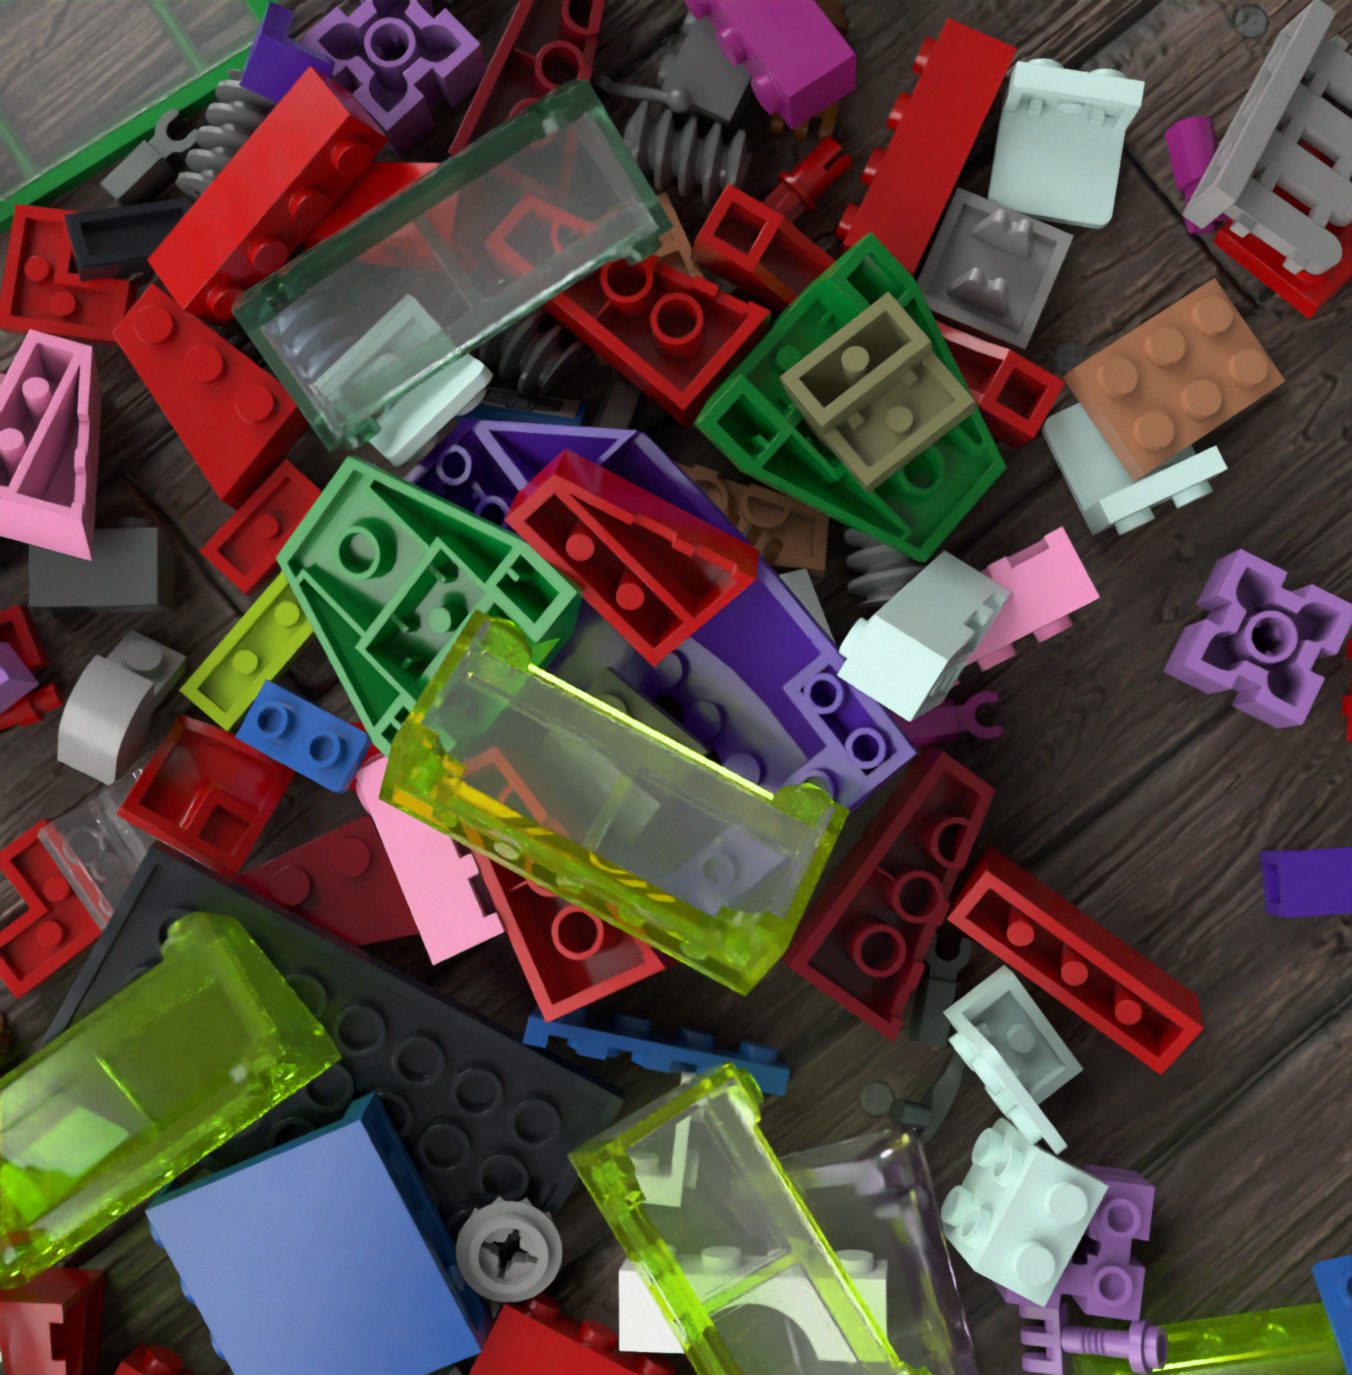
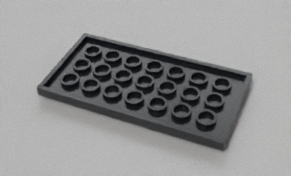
M158 839L149 847L24 1072V1075L213 1173L341 1120L352 1101L376 1091L455 1245L457 1244L459 1230L463 1228L474 1208L480 1210L492 1204L499 1196L505 1201L520 1202L527 1197L533 1207L543 1213L550 1212L552 1220H554L625 1102L624 1090L546 1048L523 1044L524 1036ZM514 1229L512 1234H508L505 1242H492L500 1247L501 1269L505 1268L507 1260H511L515 1252H527L520 1248V1236H518L519 1230ZM482 1296L492 1317L495 1318L504 1302L494 1301Z

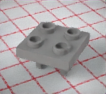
M958 187L917 284L935 320L989 343L1010 349L1021 356L1026 350L1074 235Z

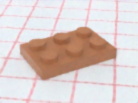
M1215 278L1063 376V379L1133 482H1136L1285 382V379Z

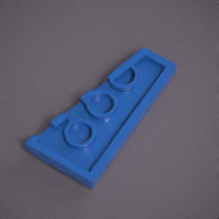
M537 1005L528 1018L523 1044L546 1048L549 1035L567 1038V1046L576 1049L578 1055L606 1060V1057H618L619 1050L632 1052L631 1061L641 1065L643 1068L667 1073H681L683 1065H692L696 1068L695 1076L700 1079L785 1096L790 1068L787 1061L777 1059L778 1049L765 1044L742 1040L740 1048L737 1050L714 1044L716 1035L709 1031L689 1026H678L677 1033L674 1035L651 1029L653 1019L631 1012L615 1011L613 1020L588 1014L590 1005L548 1023L545 1022Z

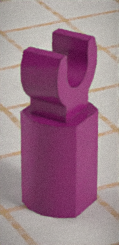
M1196 116L1179 120L1164 133L1178 192L1185 193V208L1218 149L1213 121L1208 116ZM1222 213L1205 228L1201 229L1184 217L1186 228L1190 235L1212 233L1215 231L1214 221L1231 219Z
M990 691L975 693L968 697L962 705L955 706L951 698L944 699L940 705L911 722L889 708L887 709L916 747L957 742L959 733L962 732L978 740L993 739L1003 734L1002 726L983 727L979 725L975 718V711L980 704L998 701V694Z

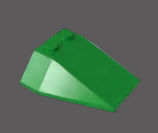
M870 232L862 237L791 302L716 385L694 425L741 472L918 562H926L1006 469V465L977 405L976 410L868 494L833 451L828 452L793 405L780 379L782 374L889 292L932 341V352L971 395L916 280Z
M348 456L276 557L373 744L419 791L426 789L497 730L573 635L583 595V590L571 578L544 560L520 535L356 456Z

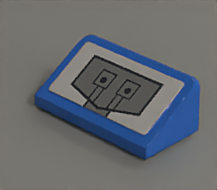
M486 385L484 398L473 410L463 416H454L458 424L463 419L586 427L589 407L588 402L584 400L546 395L543 398H539V394L534 397L524 398L516 389Z

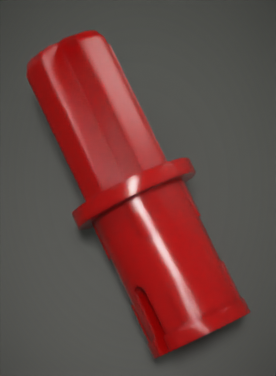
M825 136L820 141L821 143L789 174L781 172L777 176L779 184L761 203L785 216L791 223L804 211L809 214L812 213L816 208L814 201L839 176L853 166L847 153H844L841 157L837 154L842 147L829 136Z

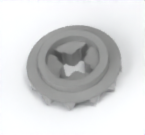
M499 1196L492 1204L480 1210L474 1208L463 1228L459 1230L456 1244L458 1269L466 1283L478 1294L488 1299L499 1302L527 1300L547 1288L557 1275L562 1261V1235L559 1234L554 1225L550 1212L543 1213L533 1207L527 1197L520 1202L505 1201ZM517 1229L519 1230L518 1236H520V1248L527 1252H515L511 1260H507L505 1268L501 1269L500 1247L492 1242H505L508 1234H512L513 1230Z

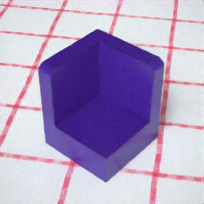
M269 1L249 50L239 86L279 103L309 66L331 78L335 62L332 58L288 38L294 12Z
M1352 847L1260 851L1266 914L1289 918L1352 913Z

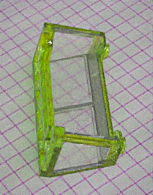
M475 609L395 735L378 799L746 996L786 952L850 810L834 802L826 791L812 784L800 783L796 786H784L775 795L531 664L533 652L526 641L525 633L519 626L507 619L493 618Z
M732 1061L713 1065L567 1154L698 1375H933L924 1366H919L915 1370L908 1363L900 1361L757 1126V1123L761 1121V1113L758 1106L764 1102V1098L758 1084L744 1068L737 1070Z

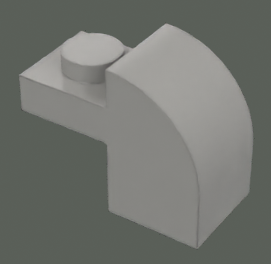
M130 630L106 659L96 654L76 683L64 709L58 732L57 760L115 788L149 745L152 713L185 673L187 657L133 630Z

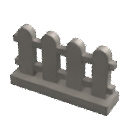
M1313 0L1280 31L1182 216L1201 229L1205 228L1222 213L1226 214L1234 220L1229 228L1241 238L1249 232L1259 237L1286 256L1282 266L1294 275L1303 269L1311 274L1319 275L1335 266L1341 260L1342 247L1339 240L1327 231L1325 226L1328 221L1339 227L1352 223V183L1349 181L1352 175V119L1321 97L1323 92H1326L1352 111V56L1345 52L1349 43L1337 34L1331 40L1324 37L1336 11L1321 0ZM1302 77L1307 79L1305 85L1300 83ZM1278 122L1283 125L1281 132L1275 129ZM1299 138H1302L1335 162L1333 167L1330 168L1297 144ZM1254 169L1259 172L1256 179L1250 176ZM1275 184L1309 207L1311 210L1308 216L1273 193L1272 190Z

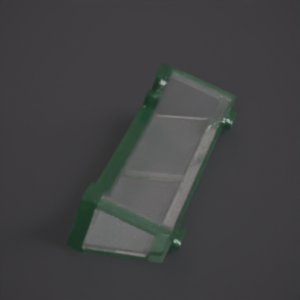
M588 79L571 80L559 85L235 297L231 312L328 451L331 452L344 444L348 451H351L363 445L381 431L382 428L376 420L385 412L387 406L608 261L614 262L624 258L627 264L632 266L648 258L663 246L659 236L674 226Z

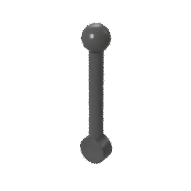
M595 74L589 85V88L595 94L606 99H610L612 95L644 99L651 102L668 104L670 109L676 113L686 112L691 107L693 100L690 91L684 87H676L671 91L613 82L601 74Z

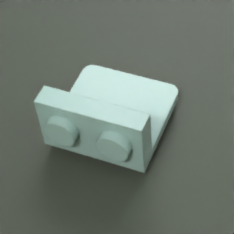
M1033 59L1028 62L1017 61L1003 94L987 199L1033 219L1094 229L1105 227L1113 213L1125 130L1141 107L1145 82L1127 79L1124 73L1113 69H1097L1088 73L1064 69L1061 63L1051 59Z
M407 295L314 385L394 467H399L407 461L413 463L424 457L438 440L436 433L455 415L458 417L463 416L473 410L486 394L485 386L490 382L493 374L482 362L459 348L417 300Z
M1080 403L1050 416L1042 426L1045 440L1092 536L1112 526H1115L1119 536L1155 519L1151 508L1170 499H1173L1176 508L1185 506L1213 492L1208 481L1228 469L1217 446L1196 455L1192 445H1190L1136 482H1133Z
M1003 965L943 1012L957 1031L948 1040L967 1066L976 1072L986 1085L984 1087L986 1092L1009 1120L1011 1119L1026 1140L1033 1146L1043 1139L1054 1153L1058 1155L1068 1146L1041 1111L1038 1104L1080 1073L1083 1068L1014 973Z
M999 1118L992 1128L985 1129L977 1139L972 1151L973 1164L962 1185L955 1186L947 1195L941 1210V1231L974 1271L1045 1307L1109 1186L1094 1175L1043 1149L1037 1143L1032 1146L1015 1124L1004 1118Z

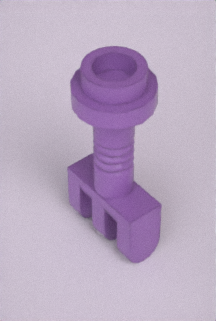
M1060 1301L1059 1310L1019 1305L1020 1317L1044 1320L1045 1326L1029 1325L1020 1328L1021 1343L1046 1347V1353L1027 1352L1022 1354V1369L1025 1371L1064 1375L1071 1369L1070 1353L1107 1355L1108 1357L1129 1359L1130 1367L1134 1374L1150 1375L1154 1369H1164L1168 1357L1167 1334L1164 1327L1154 1326L1151 1319L1139 1318V1322L1132 1321L1129 1331L1093 1329L1092 1327L1068 1325L1067 1302Z

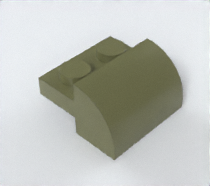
M889 292L780 376L787 395L808 427L828 452L833 451L868 494L976 410V401L932 352V341Z

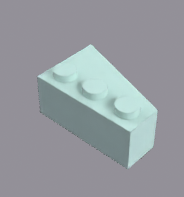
M944 550L868 621L861 617L854 624L839 650V654L846 657L847 660L837 676L911 722L944 701L1012 592Z

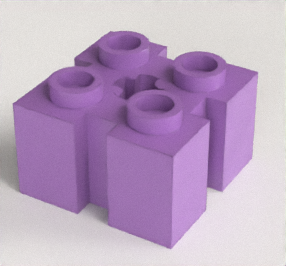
M360 0L362 5L349 17L336 6L300 40V43L334 60L335 66L330 79L353 94L388 137L389 141L386 143V146L400 158L435 126L430 109L443 98L454 108L481 83L487 71L481 44L446 8L436 16L431 0ZM394 57H398V58H399L398 60H395V61H389V60L393 59Z
M1239 549L1217 560L1196 605L1210 611L1207 619L1184 627L1163 672L1207 694L1226 691L1232 688L1238 691L1231 706L1275 728L1303 725L1325 680L1324 677L1310 670L1316 659L1337 655L1352 624V604L1312 584L1290 592L1281 587L1288 572ZM1253 630H1260L1258 641L1266 646L1265 651L1259 652L1252 642Z
M1085 1164L1084 1171L1099 1178L1109 1187L1045 1307L1034 1303L995 1281L992 1282L1006 1303L1059 1310L1062 1293L1071 1295L1085 1314L1139 1322L1145 1267L1130 1251L1132 1238L1149 1241L1155 1186L1136 1171Z

